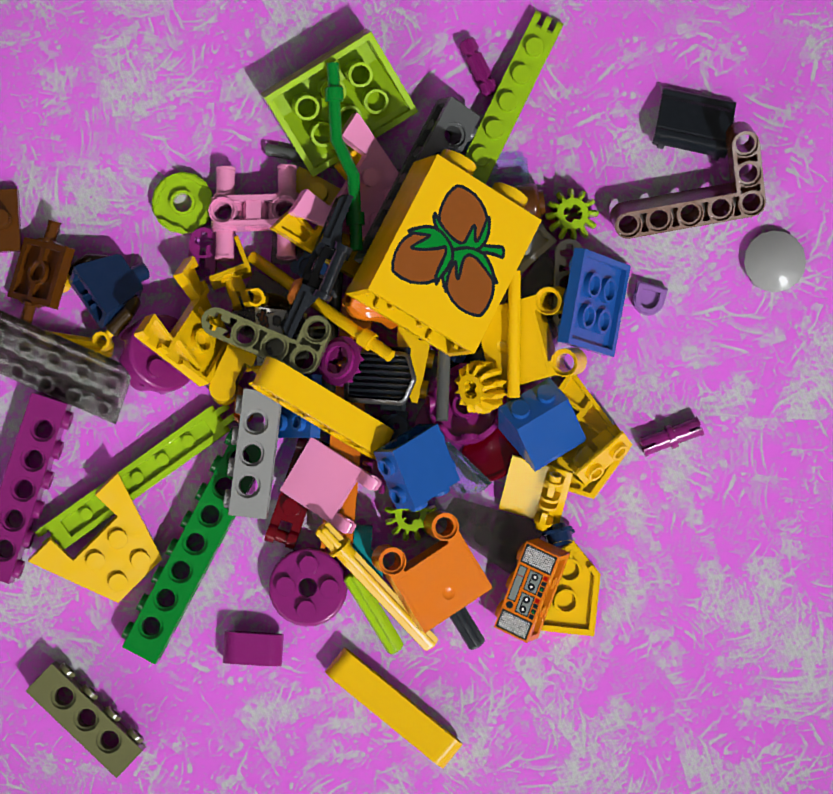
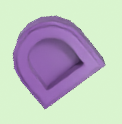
M637 281L633 295L634 308L638 313L645 316L658 313L665 303L668 289Z

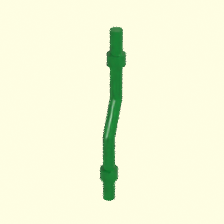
M330 62L326 64L327 88L324 89L325 102H328L330 142L347 175L348 194L354 196L349 212L346 214V226L349 227L350 248L353 251H363L362 226L365 225V214L361 211L360 173L342 138L341 102L344 101L343 88L340 87L339 63Z

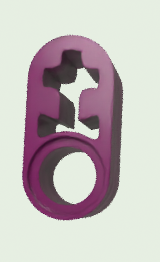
M224 631L223 663L282 666L284 634Z

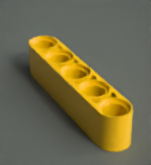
M265 357L251 385L261 394L372 459L376 460L373 452L389 443L394 434V431L384 423L275 358Z
M344 647L324 671L332 680L439 767L444 769L463 745L457 737L347 648Z

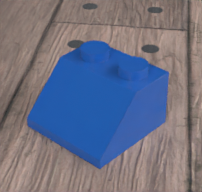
M550 377L522 393L520 398H514L498 408V429L535 472L586 441V436L569 399Z

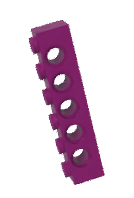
M31 393L0 487V543L3 540H8L13 545L11 556L4 557L0 553V581L7 584L14 583L15 578L20 579L23 573L25 561L21 559L25 548L30 549L35 531L31 529L35 518L40 519L45 505L41 498L44 489L49 490L55 474V472L51 471L54 459L59 460L64 448V442L60 440L64 429L69 430L74 417V412L70 411L72 405L36 393ZM47 420L51 423L53 430L49 437L42 438L38 433V426L41 422ZM34 450L39 451L43 457L42 464L37 468H33L28 462L29 454ZM24 480H28L33 486V492L27 498L22 497L18 490L20 483ZM13 510L20 511L23 516V522L17 528L13 527L9 522V515Z

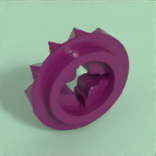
M338 336L329 341L319 364L320 374L327 383L343 387L345 383H353V376L361 373L359 364L364 361L360 355L362 347L355 342V339L347 336ZM343 357L348 358V361L343 363L342 367L334 364L343 360Z

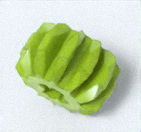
M569 188L567 191L568 199L561 192H558L555 196L560 204L549 201L547 206L556 212L547 213L545 219L556 220L555 223L550 225L549 230L552 232L560 227L562 230L558 235L559 239L562 240L566 232H570V239L576 240V231L583 238L588 237V231L584 226L595 229L597 224L588 218L597 217L599 211L588 210L595 203V200L592 198L584 203L582 200L586 195L585 191L582 190L578 198H574V190ZM572 208L578 210L576 216L580 215V220L567 221L568 215H564V210L569 212Z
M431 505L416 511V513L420 512L419 520L414 519L412 524H408L405 522L406 517L402 518V511H408L409 509L385 507V512L395 514L394 518L385 520L386 525L397 522L398 526L391 533L395 536L401 528L404 529L403 541H408L409 531H414L416 541L421 540L419 528H422L428 534L424 528L425 517L428 512L437 510L436 505Z

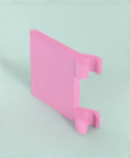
M310 438L280 491L327 522H330L340 532L352 534L356 528V523L338 512L356 482H359L368 490L377 491L382 484V480L354 464L316 438Z

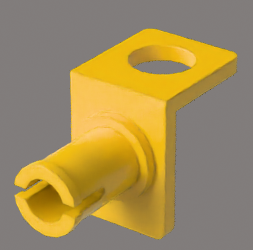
M236 235L234 240L243 264L211 275L209 280L213 290L226 286L233 309L241 310L242 307L238 297H241L243 302H252L248 291H245L246 286L243 279L253 275L239 236Z

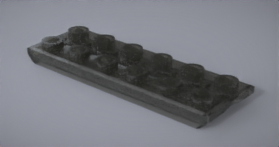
M0 310L1 375L111 423H117L131 380L128 371L120 362Z

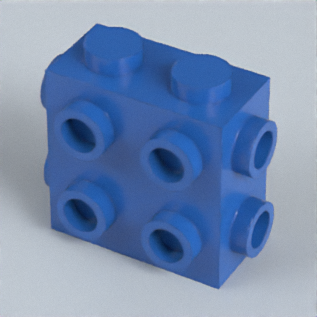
M438 423L418 424L373 452L378 462V470L384 477L389 490V497L395 504L396 509H410L411 512L419 511L428 506L427 501L433 497L447 494L450 492V487L460 481L456 471V464L451 458L445 443V436L440 430Z

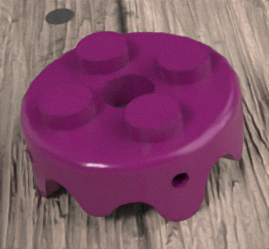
M156 314L170 333L178 319L165 314ZM143 319L128 327L120 337L121 340L125 341L120 362L128 371L131 377L130 385L138 391H154L162 395L180 389L190 381L187 376L167 361L161 360L157 353L134 336V332Z
M461 363L450 368L448 421H436L437 378L428 389L425 399V411L429 423H438L440 430L445 436V440L454 444H476L485 440L499 425L498 408L486 414L473 412L462 414L456 408V401L461 399V396L455 393L458 390V385L454 380L460 376L459 369L470 363ZM506 396L502 398L503 405L507 403Z
M313 547L300 548L286 554L275 565L270 575L269 596L274 608L285 620L305 627L317 626L333 618L343 606L348 591L344 583L346 575L339 561L335 557H331L329 553ZM305 578L313 579L317 584L316 593L312 596L303 595L299 590L301 580Z

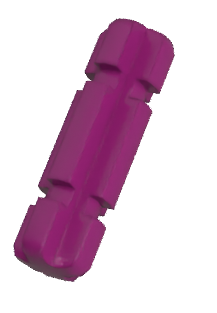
M471 37L463 40L459 45L463 56H467L466 62L476 82L480 83L479 89L482 95L488 97L495 94L498 86L494 78L491 79L490 77L492 73L482 53L478 52L479 47L475 39Z

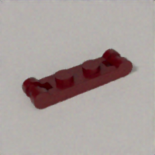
M298 438L285 480L307 445L309 438ZM280 492L264 540L270 543L277 541L285 544V548L294 550L308 509L288 495ZM281 520L292 523L290 532L279 529Z

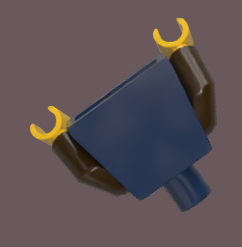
M87 253L71 264L63 293L70 290L72 286L99 327L103 328L106 326L107 330L105 332L100 331L93 335L92 343L96 344L100 338L106 337V344L100 351L108 352L113 347L112 337L118 336L133 320L141 305L140 296L143 291L141 282L149 279L150 274L143 262L129 267L122 255L108 256L106 254Z

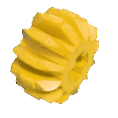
M480 360L472 361L467 366L459 369L460 376L454 380L458 385V390L455 393L461 396L459 405H465L468 412L478 414L490 413L492 410L503 405L502 398L507 395L503 385L507 381L502 380L500 377L502 369L495 368L494 362Z

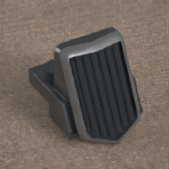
M390 347L395 351V356L389 362L372 350L366 351L362 349L360 355L364 361L359 364L361 373L353 376V383L344 384V399L349 403L381 405L380 411L406 412V402L416 383V374L410 357L411 348Z

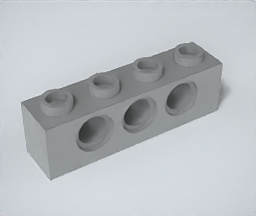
M244 388L243 395H237L235 413L240 414L239 426H234L232 431L231 445H237L235 458L230 457L227 475L233 477L231 489H226L224 508H229L228 515L268 519L282 406L253 389ZM255 413H260L265 418V426L260 431H252L248 426L250 416ZM252 444L257 445L261 449V458L255 463L248 462L244 456L245 449ZM246 476L254 477L258 484L257 490L250 495L245 494L240 487L242 479Z

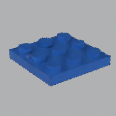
M574 247L573 257L569 262L570 274L568 285L563 295L562 317L557 327V342L603 356L614 357L630 265L588 249Z

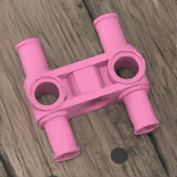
M281 164L277 166L278 192L275 194L248 195L235 194V167H216V194L213 195L208 209L211 218V229L216 234V261L228 262L235 260L234 234L237 232L272 231L269 228L280 218V211L286 206H292L299 196V193L296 192V165ZM232 208L229 218L225 220L219 219L221 210ZM277 234L276 258L280 260L296 259V244Z

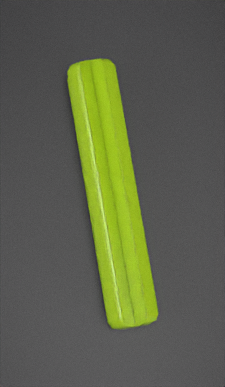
M349 573L345 577L344 583L387 653L394 654L400 651L403 647V641L379 602L352 573Z

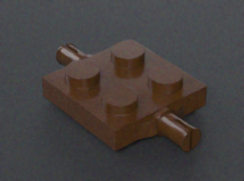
M48 220L44 238L32 239L24 237L7 297L17 299L24 304L20 320L18 321L20 323L32 326L36 308L48 307L58 310L75 249L62 246L56 242L61 223Z

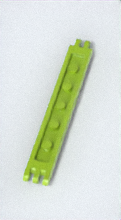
M537 10L465 154L477 167L473 177L484 184L487 183L564 23L558 21L554 30H549L548 28L553 19L549 16L546 17L542 26L538 25L537 23L542 13Z
M213 405L119 471L118 473L132 500L134 501L230 431L228 425L235 420L234 413L224 420L220 415L230 409V407L222 405L216 410ZM104 483L35 531L37 537H41L49 531L51 533L50 537L65 550L113 516L114 513L95 496V492ZM50 537L44 540L42 544H44Z

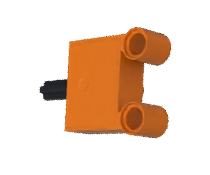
M442 510L431 511L425 517L424 528L430 536L440 541L406 562V556L402 550L389 544H382L374 549L372 563L377 570L384 573L417 629L426 633L450 617L470 650H474L482 646L485 639L465 606L493 587L460 534L457 518ZM445 517L447 527L442 533H437L436 523L440 518ZM393 552L395 561L392 566L385 568L383 558L387 553Z

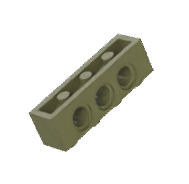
M57 661L53 662L32 683L26 692L117 778L146 748L142 743L144 738L134 728L130 727L127 729L120 722L122 717L115 709L109 705L105 708L97 700L99 695L88 684L82 686L74 678L77 674L65 662L61 664ZM61 687H67L73 692L71 703H63L59 699L58 692ZM83 709H90L95 713L96 721L93 725H87L82 721L81 712ZM105 731H114L118 735L119 743L117 746L111 747L104 742L103 735Z

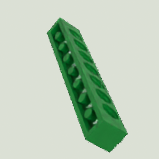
M233 427L224 441V444L228 445L223 457L217 455L209 471L214 473L208 484L202 483L195 496V499L199 502L194 512L188 510L180 524L184 531L179 540L173 538L165 554L170 557L164 567L159 565L151 579V582L155 585L150 595L144 593L136 607V610L140 612L135 623L129 621L121 638L125 639L123 648L155 665L160 661L236 517L228 515L229 508H224V495L220 494L217 488L218 482L222 478L233 479V477L227 475L230 457L232 458L237 445H231ZM252 444L245 449L249 457L248 462L255 463L261 458V449L257 445ZM246 476L242 479L240 487L245 494H248L255 478ZM209 505L215 506L219 511V519L213 524L206 522L203 518V511ZM193 533H198L204 538L205 544L200 551L192 550L188 544L189 537ZM178 561H184L190 567V573L185 579L178 578L174 573V565ZM163 589H169L174 593L175 602L172 606H165L160 602L159 594ZM148 617H155L159 620L160 630L157 634H151L146 631L144 624Z

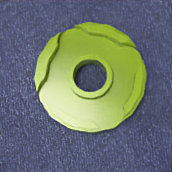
M187 172L172 174L162 179L154 190L152 198L154 215L159 223L170 232L182 235L193 233L194 230L204 227L210 220L208 209L212 202L213 193L207 183L196 174ZM188 195L191 198L192 204L187 211L181 212L176 210L174 203L178 196Z

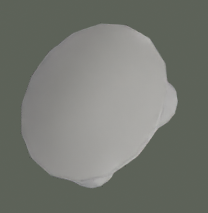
M773 230L761 233L749 243L745 252L744 265L747 276L755 287L761 288L764 291L780 292L788 290L799 282L805 272L806 257L804 249L796 238L786 232Z

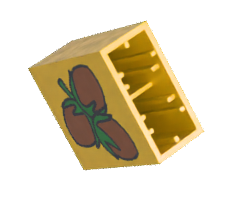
M444 149L440 155L436 154L413 162L346 294L451 357L475 354L542 220L524 209L528 198L521 191L500 182H495L492 188L473 177L477 168L473 161L456 151Z

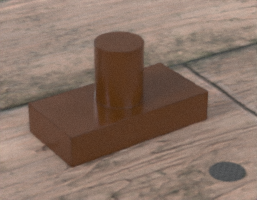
M0 189V253L20 252L22 236L19 190Z

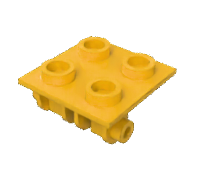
M512 455L499 509L534 519L536 529L547 531L553 524L560 523L573 471L547 464L535 472L523 457Z

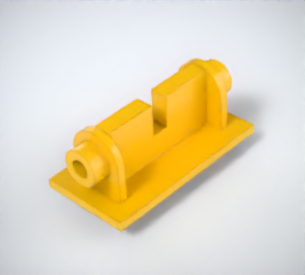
M613 425L611 428L607 426L605 430L592 440L599 448L595 452L586 445L571 458L572 462L568 467L585 486L591 481L599 479L603 475L604 470L614 461L623 458L628 449L633 445L625 433L616 425Z

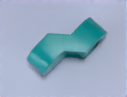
M356 524L353 548L382 577L383 572L377 570L372 563L373 550L371 549L373 525Z

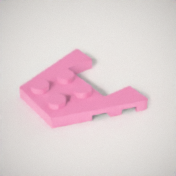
M353 113L342 128V138L347 145L362 156L356 167L360 173L361 211L365 214V225L362 226V240H364L399 172L358 113ZM347 180L336 197L348 194ZM304 189L288 211V214L324 226L334 201L329 206L311 191ZM345 217L342 225V233L350 235L349 227L346 226Z

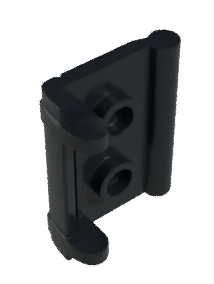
M663 87L652 143L657 144L658 149L668 146L710 155L711 160L718 161L719 157L726 158V131L733 124L736 102Z

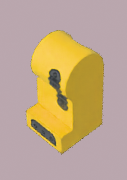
M228 344L209 385L210 394L216 403L230 405L236 400L238 395L237 386L246 368L257 365L256 355Z

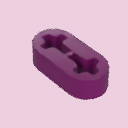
M201 227L194 230L191 234L188 257H195L199 265L195 270L200 268V259L205 260V269L210 271L209 276L214 275L217 271V261L215 260L216 234L210 228ZM206 233L208 238L213 240L212 245H207L206 255H201V246L196 244V239H201L202 235ZM204 276L203 281L205 280L207 286L211 284L209 276Z

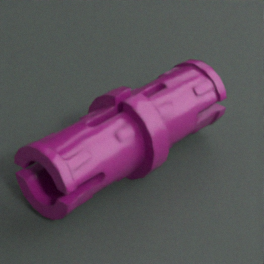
M696 416L675 426L666 425L664 430L638 439L640 446H646L641 449L645 457L668 447L675 449L679 447V443L703 436L704 431L703 428L697 427L701 423Z

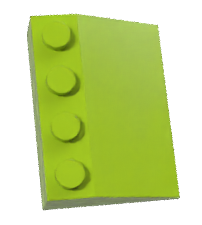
M366 28L260 93L312 177L339 161L330 142L328 102H325L324 89L327 88V63H339L340 87L343 88L344 101L341 102L342 128L351 114L358 113L375 138L419 112L373 33ZM346 144L348 150L350 151L352 148Z

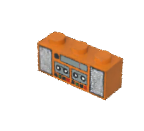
M539 538L523 543L517 552L516 559L519 561L516 569L509 575L506 582V588L508 589L506 596L496 608L495 616L497 620L494 627L526 643L538 639L570 553Z

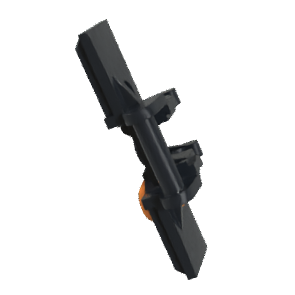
M343 194L335 198L301 278L294 280L287 295L289 306L280 325L283 334L289 338L293 337L304 312L318 297L328 302L333 297L335 290L332 289L344 261H348L353 251L352 248L342 244V225L354 196ZM325 260H331L323 279L320 278L319 274Z

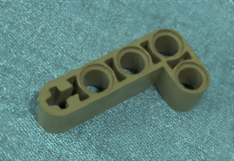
M218 307L205 311L201 319L202 328L212 337L263 359L265 357L275 358L303 375L312 374L316 371L332 335L331 325L327 319L318 315L306 319L297 340ZM218 315H222L221 320L232 326L233 320L237 322L231 329L230 338H227L226 335H228L229 331L221 327H217L215 331H212L213 325L209 323V320L211 318L216 319ZM320 322L326 326V334L321 339H313L309 336L308 330L313 323ZM241 328H253L255 336L250 343L243 344L239 342L238 332ZM273 339H279L284 343V350L278 356H271L267 352V344ZM304 351L310 352L314 358L313 364L306 369L299 368L296 364V357Z

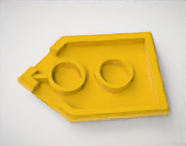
M573 541L561 548L569 552L570 556L541 631L594 636L601 574Z

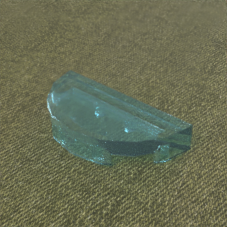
M446 442L460 481L452 485L451 488L462 494H473L485 490L492 482L450 442Z

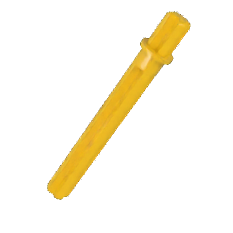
M326 521L321 524L315 531V534L330 550V556L338 558L423 650L428 651L432 649L438 641L437 636L431 630L424 633L417 629L395 591L351 546V540L348 537L344 538L330 522Z

